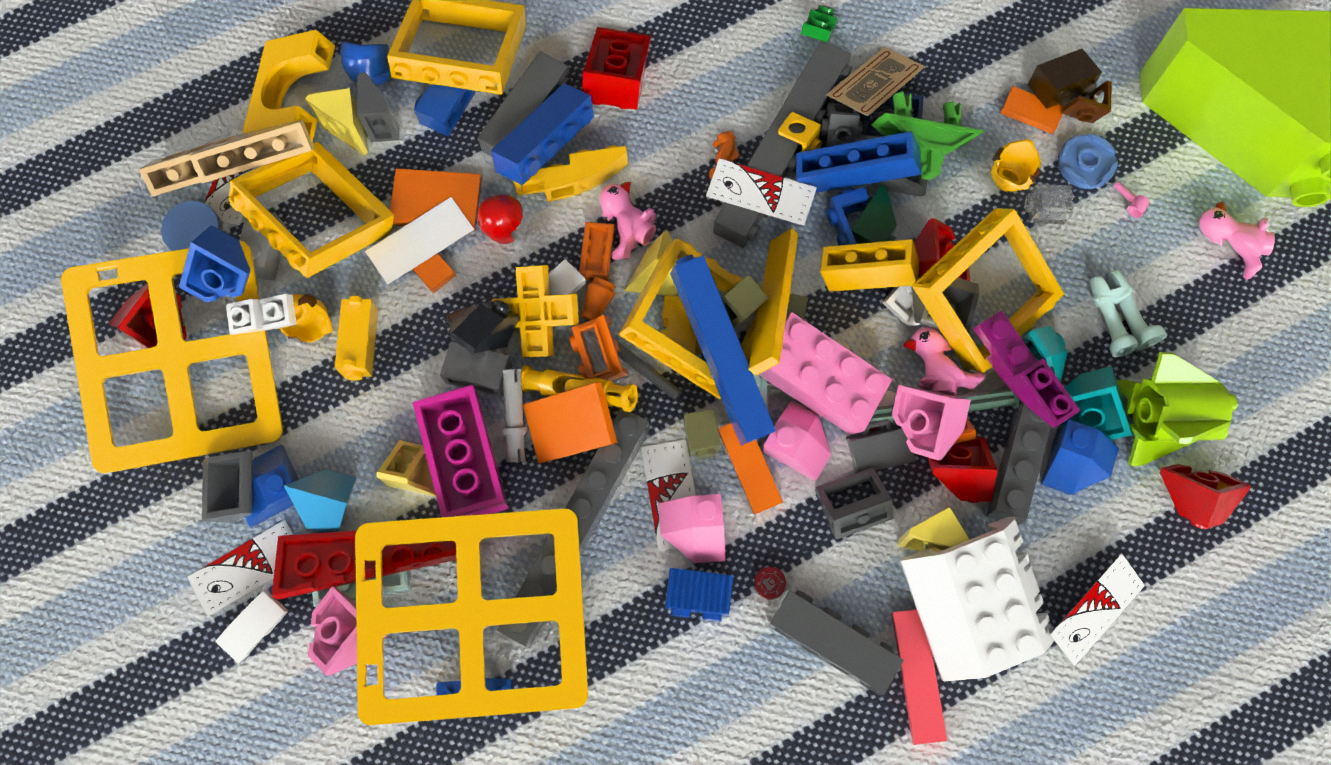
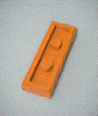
M731 423L718 428L721 440L753 514L755 515L783 503L757 440L741 446Z

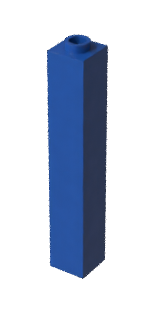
M693 255L680 258L676 261V265L673 267L670 275L740 445L742 446L775 432L776 429L754 376L748 370L749 364L704 255L694 258Z

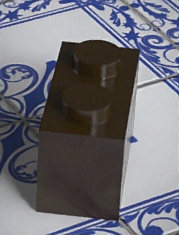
M1079 49L1037 65L1027 85L1045 108L1048 109L1058 104L1064 105L1078 96L1084 97L1089 95L1096 88V82L1101 76L1102 71L1083 49Z

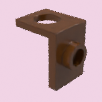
M1107 80L1089 94V99L1081 96L1076 97L1061 108V114L1076 118L1081 122L1094 123L1111 112L1112 82ZM1104 92L1102 103L1097 102L1098 96Z

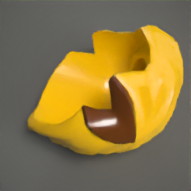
M1031 139L1013 141L997 150L992 158L994 162L990 170L992 180L1002 191L1016 192L1022 189L1026 190L1036 181L1041 172V158Z
M292 294L297 325L279 328L281 333L288 336V339H298L301 342L311 343L333 331L328 310L324 303L311 294Z

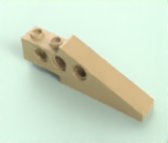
M299 120L213 140L202 146L152 160L140 168L139 171L153 197L199 182L203 184L312 151L314 145L304 121Z

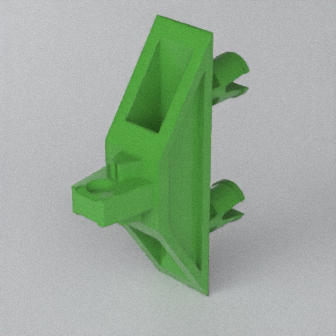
M904 92L896 93L893 95L894 114L885 113L870 125L883 136L913 132L920 147L921 179L932 180L939 176L944 156L985 132V130L968 128L961 125V103H958L956 106H954V101L943 104L944 123L912 117V94L910 93L904 97Z

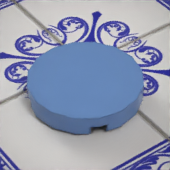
M1096 134L1076 135L1063 145L1058 155V167L1062 176L1070 184L1083 189H1094L1103 186L1112 178L1118 167V160L1116 161L1114 147L1106 139Z
M186 201L177 204L168 211L162 221V239L171 251L187 249L190 247L191 241L212 225L220 229L221 221L210 206L200 201Z

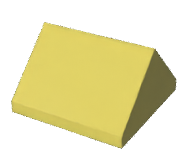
M350 88L307 95L305 100L320 126L365 156L368 153L366 131L357 115V102Z
M948 507L909 529L898 540L897 545L919 552L927 548L940 552L970 539L951 508Z

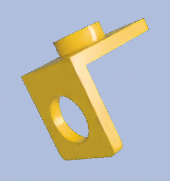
M794 112L789 114L778 129L779 135L801 144L802 152L820 149L822 141L819 140L821 124ZM793 123H801L805 126V130L802 133H793L789 130V126Z

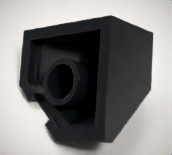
M495 300L494 302L481 303L449 313L444 320L446 325L450 326L448 331L449 338L474 354L507 347L520 316L511 311L509 304Z

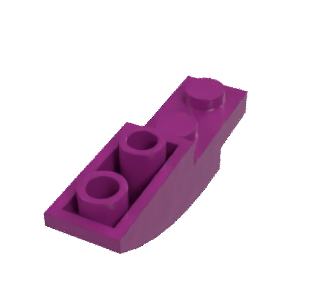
M1002 310L974 328V331L991 354L986 359L1017 397L1042 420L1055 428L1080 411L1044 358L1040 361L1036 360Z

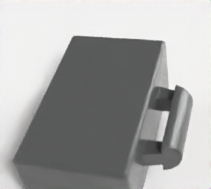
M889 419L869 422L862 433L846 437L856 473L870 467L878 471L916 461L915 454L910 451L906 443L908 439L902 427L897 426V424L891 426ZM884 425V428L868 431L870 428Z

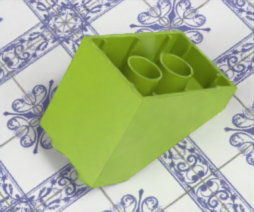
M1184 8L1140 71L1142 103L1264 196L1291 198L1292 204L1297 207H1313L1331 199V11Z

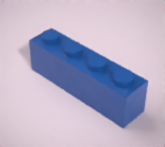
M565 83L560 86L491 150L495 171L521 185L527 182L567 142L571 141L585 125L590 123L594 117L591 95Z
M912 131L796 153V179L800 183L817 187L815 193L921 175L920 147Z

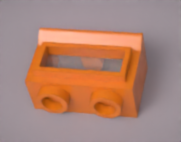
M605 315L572 327L574 335L569 337L573 351L580 353L583 364L579 365V371L581 376L586 379L601 378L613 381L629 375L628 369L621 365L617 353L620 352V347L617 340L613 339L609 328L612 325V320Z

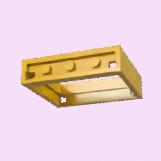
M412 0L387 55L391 78L502 95L526 30L525 6L491 0ZM422 20L506 32L494 66L408 52Z
M318 141L313 143L314 149L312 151L266 164L230 180V193L228 197L233 209L245 216L252 228L257 231L259 230L268 239L272 248L279 250L288 259L290 265L294 269L299 270L306 278L390 235L394 214ZM312 171L366 224L309 252L255 197Z
M995 208L912 285L914 291L965 369L984 373L992 368V365L986 359L991 354L984 344L977 348L942 292L1003 234L1038 290L1008 319L1021 337L1026 331L1032 329L1036 321L1054 308L1056 302L1064 295L1015 209Z
M676 238L663 252L618 335L716 398L721 399L705 361L643 322L674 262L688 255H693L694 258L702 256L690 243ZM704 256L717 289L723 293H726L742 279L738 275L731 274L720 267L714 259ZM758 308L754 311L756 315L741 343L747 362L751 355Z

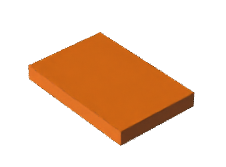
M396 169L390 211L394 214L392 225L406 226L451 197L474 228L473 231H476L477 210L479 208L482 186L481 174Z
M601 382L523 404L538 464L618 443Z

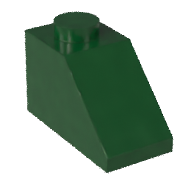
M880 186L851 231L857 244L896 241L897 238L893 236L897 223L886 187Z

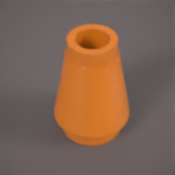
M594 277L592 283H588L580 317L588 321L602 316L615 296L614 289L616 286L606 280Z

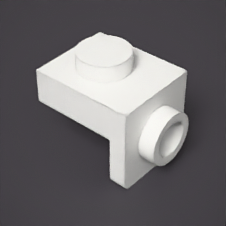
M912 286L895 287L882 303L906 326H921L922 324H918L914 320Z

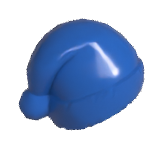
M347 41L341 42V63L353 82L357 83V77L362 72L369 75L375 86L385 83L391 77L387 57L389 46L387 44L359 45Z

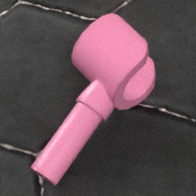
M1117 182L1114 188L1131 203L1127 208L1128 213L1135 218H1140L1149 205L1148 198L1143 195L1135 196L1120 182Z

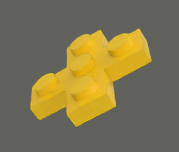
M548 265L516 267L518 297L492 299V302L495 300L503 301L511 306V311L520 316L515 328L520 327L522 357L554 356L552 326L579 324L577 294L550 295Z

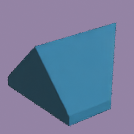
M324 469L284 485L306 529L319 533L339 532L356 477Z

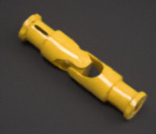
M527 365L522 367V392H528L529 390L537 391L542 396L549 397L563 393L564 386L565 390L569 391L601 382L608 407H621L626 412H632L638 400L637 386L634 384L622 386L614 384L611 380L601 378L586 379L581 375L550 369H546L543 372L533 370L531 366Z

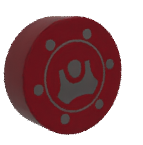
M763 568L754 579L755 591L763 599H777L786 588V578L777 568Z

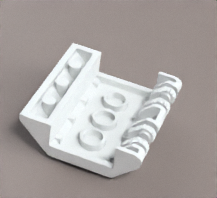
M1007 517L990 523L987 526L992 531L940 552L927 548L900 559L942 681L989 677L1044 654L1054 642L1050 635L1053 632L1051 624H1048L1050 621L1048 614L1045 612L1036 613L1044 601L1042 595L1038 594L1040 590L1032 566L1028 564L1030 561L1028 554L1015 553L1021 546V543H1023L1022 536L1017 534L1019 528L1015 517Z

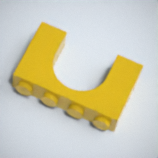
M317 30L266 41L242 134L303 120L313 142L318 120L298 105L281 108L285 93L297 79L308 74L330 70L335 45Z

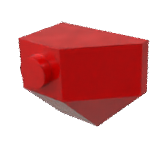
M935 218L928 220L914 242L919 258L918 278L925 274L954 247L952 240L956 237L951 227ZM969 267L958 278L970 281Z
M148 283L129 297L109 322L110 325L147 349L155 347L158 343ZM176 293L183 338L186 340V327L183 325L181 312V296Z
M976 437L973 440L953 444L942 460L928 457L932 473L960 501L978 503L980 501L992 502L997 468L985 437Z
M1182 464L1161 468L1160 475L1178 514L1189 519L1191 525L1201 529H1209L1224 524L1251 487V485L1222 472L1209 470L1208 473L1202 471H1194L1192 473L1191 466Z

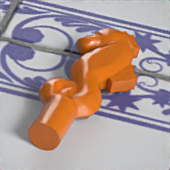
M732 131L720 133L717 136V140L712 144L715 148L721 146L715 159L716 164L719 158L734 162L740 157L735 148L734 140L736 137ZM716 167L711 168L709 171L711 180Z

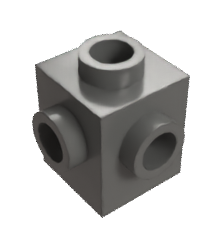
M828 103L826 118H821L820 136H824L825 145L831 147L856 142V138H861L862 121H859V112L845 104Z

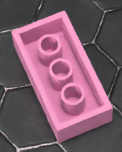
M793 312L786 316L780 363L758 374L849 435L865 431L892 381L890 377Z

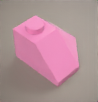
M898 385L892 416L897 426L902 427L908 439L906 443L912 453L942 460L964 431L971 400Z
M791 400L774 426L776 431L767 438L762 452L817 481L831 456L819 414Z
M721 494L688 496L658 503L660 535L675 546L694 564L725 562Z
M332 586L312 612L311 625L315 626L314 642L309 643L308 657L328 676L357 664L356 602Z

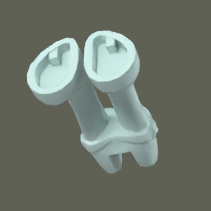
M1119 270L1108 273L1109 287L1102 276H1095L1090 279L1094 303L1097 308H1100L1112 339L1109 345L1112 357H1123L1131 354L1136 349L1142 351L1159 343L1168 336L1161 325L1148 326L1145 323L1132 294L1134 289L1128 284ZM1119 304L1132 335L1126 331L1115 305Z

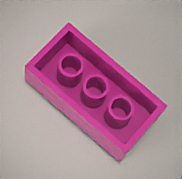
M466 386L412 402L441 517L493 514L509 509L481 402L474 386Z

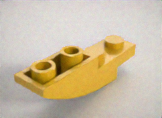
M611 145L600 150L590 151L583 149L569 154V165L553 164L548 168H541L523 185L514 181L517 195L545 192L547 202L593 189L612 178L628 165L626 146Z

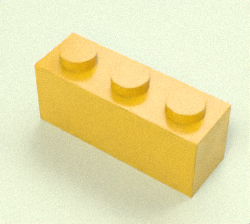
M913 239L823 247L820 272L829 292L912 286L918 280L919 258Z

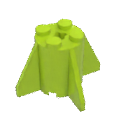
M1159 352L1152 379H1143L1142 383L1117 380L1121 393L1128 398L1127 414H1133L1135 423L1129 424L1135 435L1128 460L1130 466H1143L1197 441L1223 440L1227 437L1232 412L1237 408L1236 396L1229 393L1220 381L1172 352Z

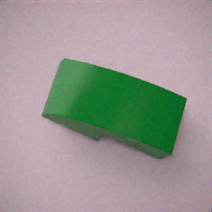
M819 5L818 9L812 8L810 9L807 21L803 23L800 34L828 42L836 27L839 15L833 14L835 9L828 6Z

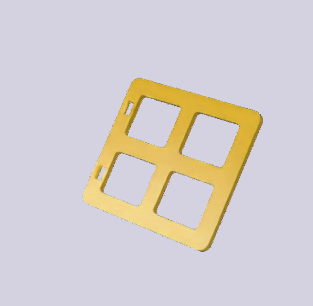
M239 241L249 265L250 274L244 293L236 297L237 302L248 299L260 300L251 248L245 242ZM189 248L75 266L66 269L62 273L61 284L91 461L94 469L98 472L111 473L278 441L283 435V424L266 330L236 335L229 334L188 342L184 340L173 279L176 275L183 273ZM117 268L118 278L101 281L99 271ZM146 280L158 340L157 345L148 349L101 356L98 351L89 298L90 290L98 287ZM245 355L248 360L257 420L242 425L201 431L198 425L189 366L203 361ZM162 370L173 435L165 439L117 447L113 439L104 386L105 380L140 372Z
M551 509L365 523L357 529L355 534L358 717L361 722L366 725H381L575 709L582 707L588 699L578 520L572 510ZM547 533L554 536L557 591L555 594L496 600L483 599L480 542L482 539ZM439 541H454L456 543L458 598L455 602L393 608L384 607L382 549L385 546ZM365 561H376V580L365 581ZM556 621L559 624L561 683L557 686L489 691L485 683L484 629L487 626ZM457 629L459 632L461 689L458 693L388 699L385 696L384 637L387 634ZM366 664H377L378 685L367 686Z

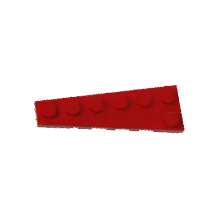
M356 531L278 536L272 596L275 599H284L328 589L332 586L337 587L355 583ZM454 541L387 545L382 549V576L457 560L456 543ZM365 561V580L376 578V561Z

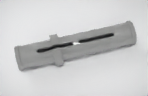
M522 369L502 370L505 428H502V434L505 435L506 462L526 461L524 434L527 433V427H524Z

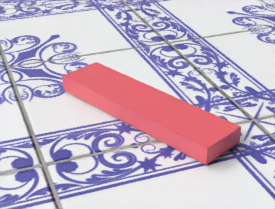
M915 609L892 612L891 616L898 657L904 660L900 666L912 743L913 745L947 741L933 655L918 611Z

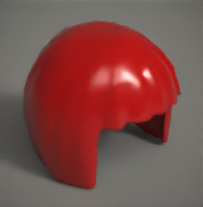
M497 194L486 198L477 210L478 225L482 233L499 244L513 243L512 232L517 230L523 219L521 203L514 197L506 194Z

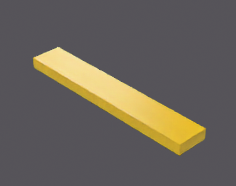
M792 228L769 243L762 290L768 299L758 308L748 370L755 375L780 363L798 241V233Z

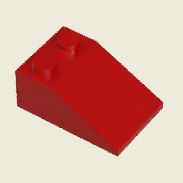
M601 27L596 28L583 71L582 92L591 95L592 104H604L621 109L637 110L651 35Z

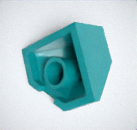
M1051 326L1028 332L1022 340L1037 361L1044 358L1061 382L1068 352L1065 348L1064 339L1059 333H1055Z
M1112 366L1082 373L1065 387L1070 397L1080 409L1078 413L1069 418L1070 420L1098 429L1110 440L1132 435L1121 391Z

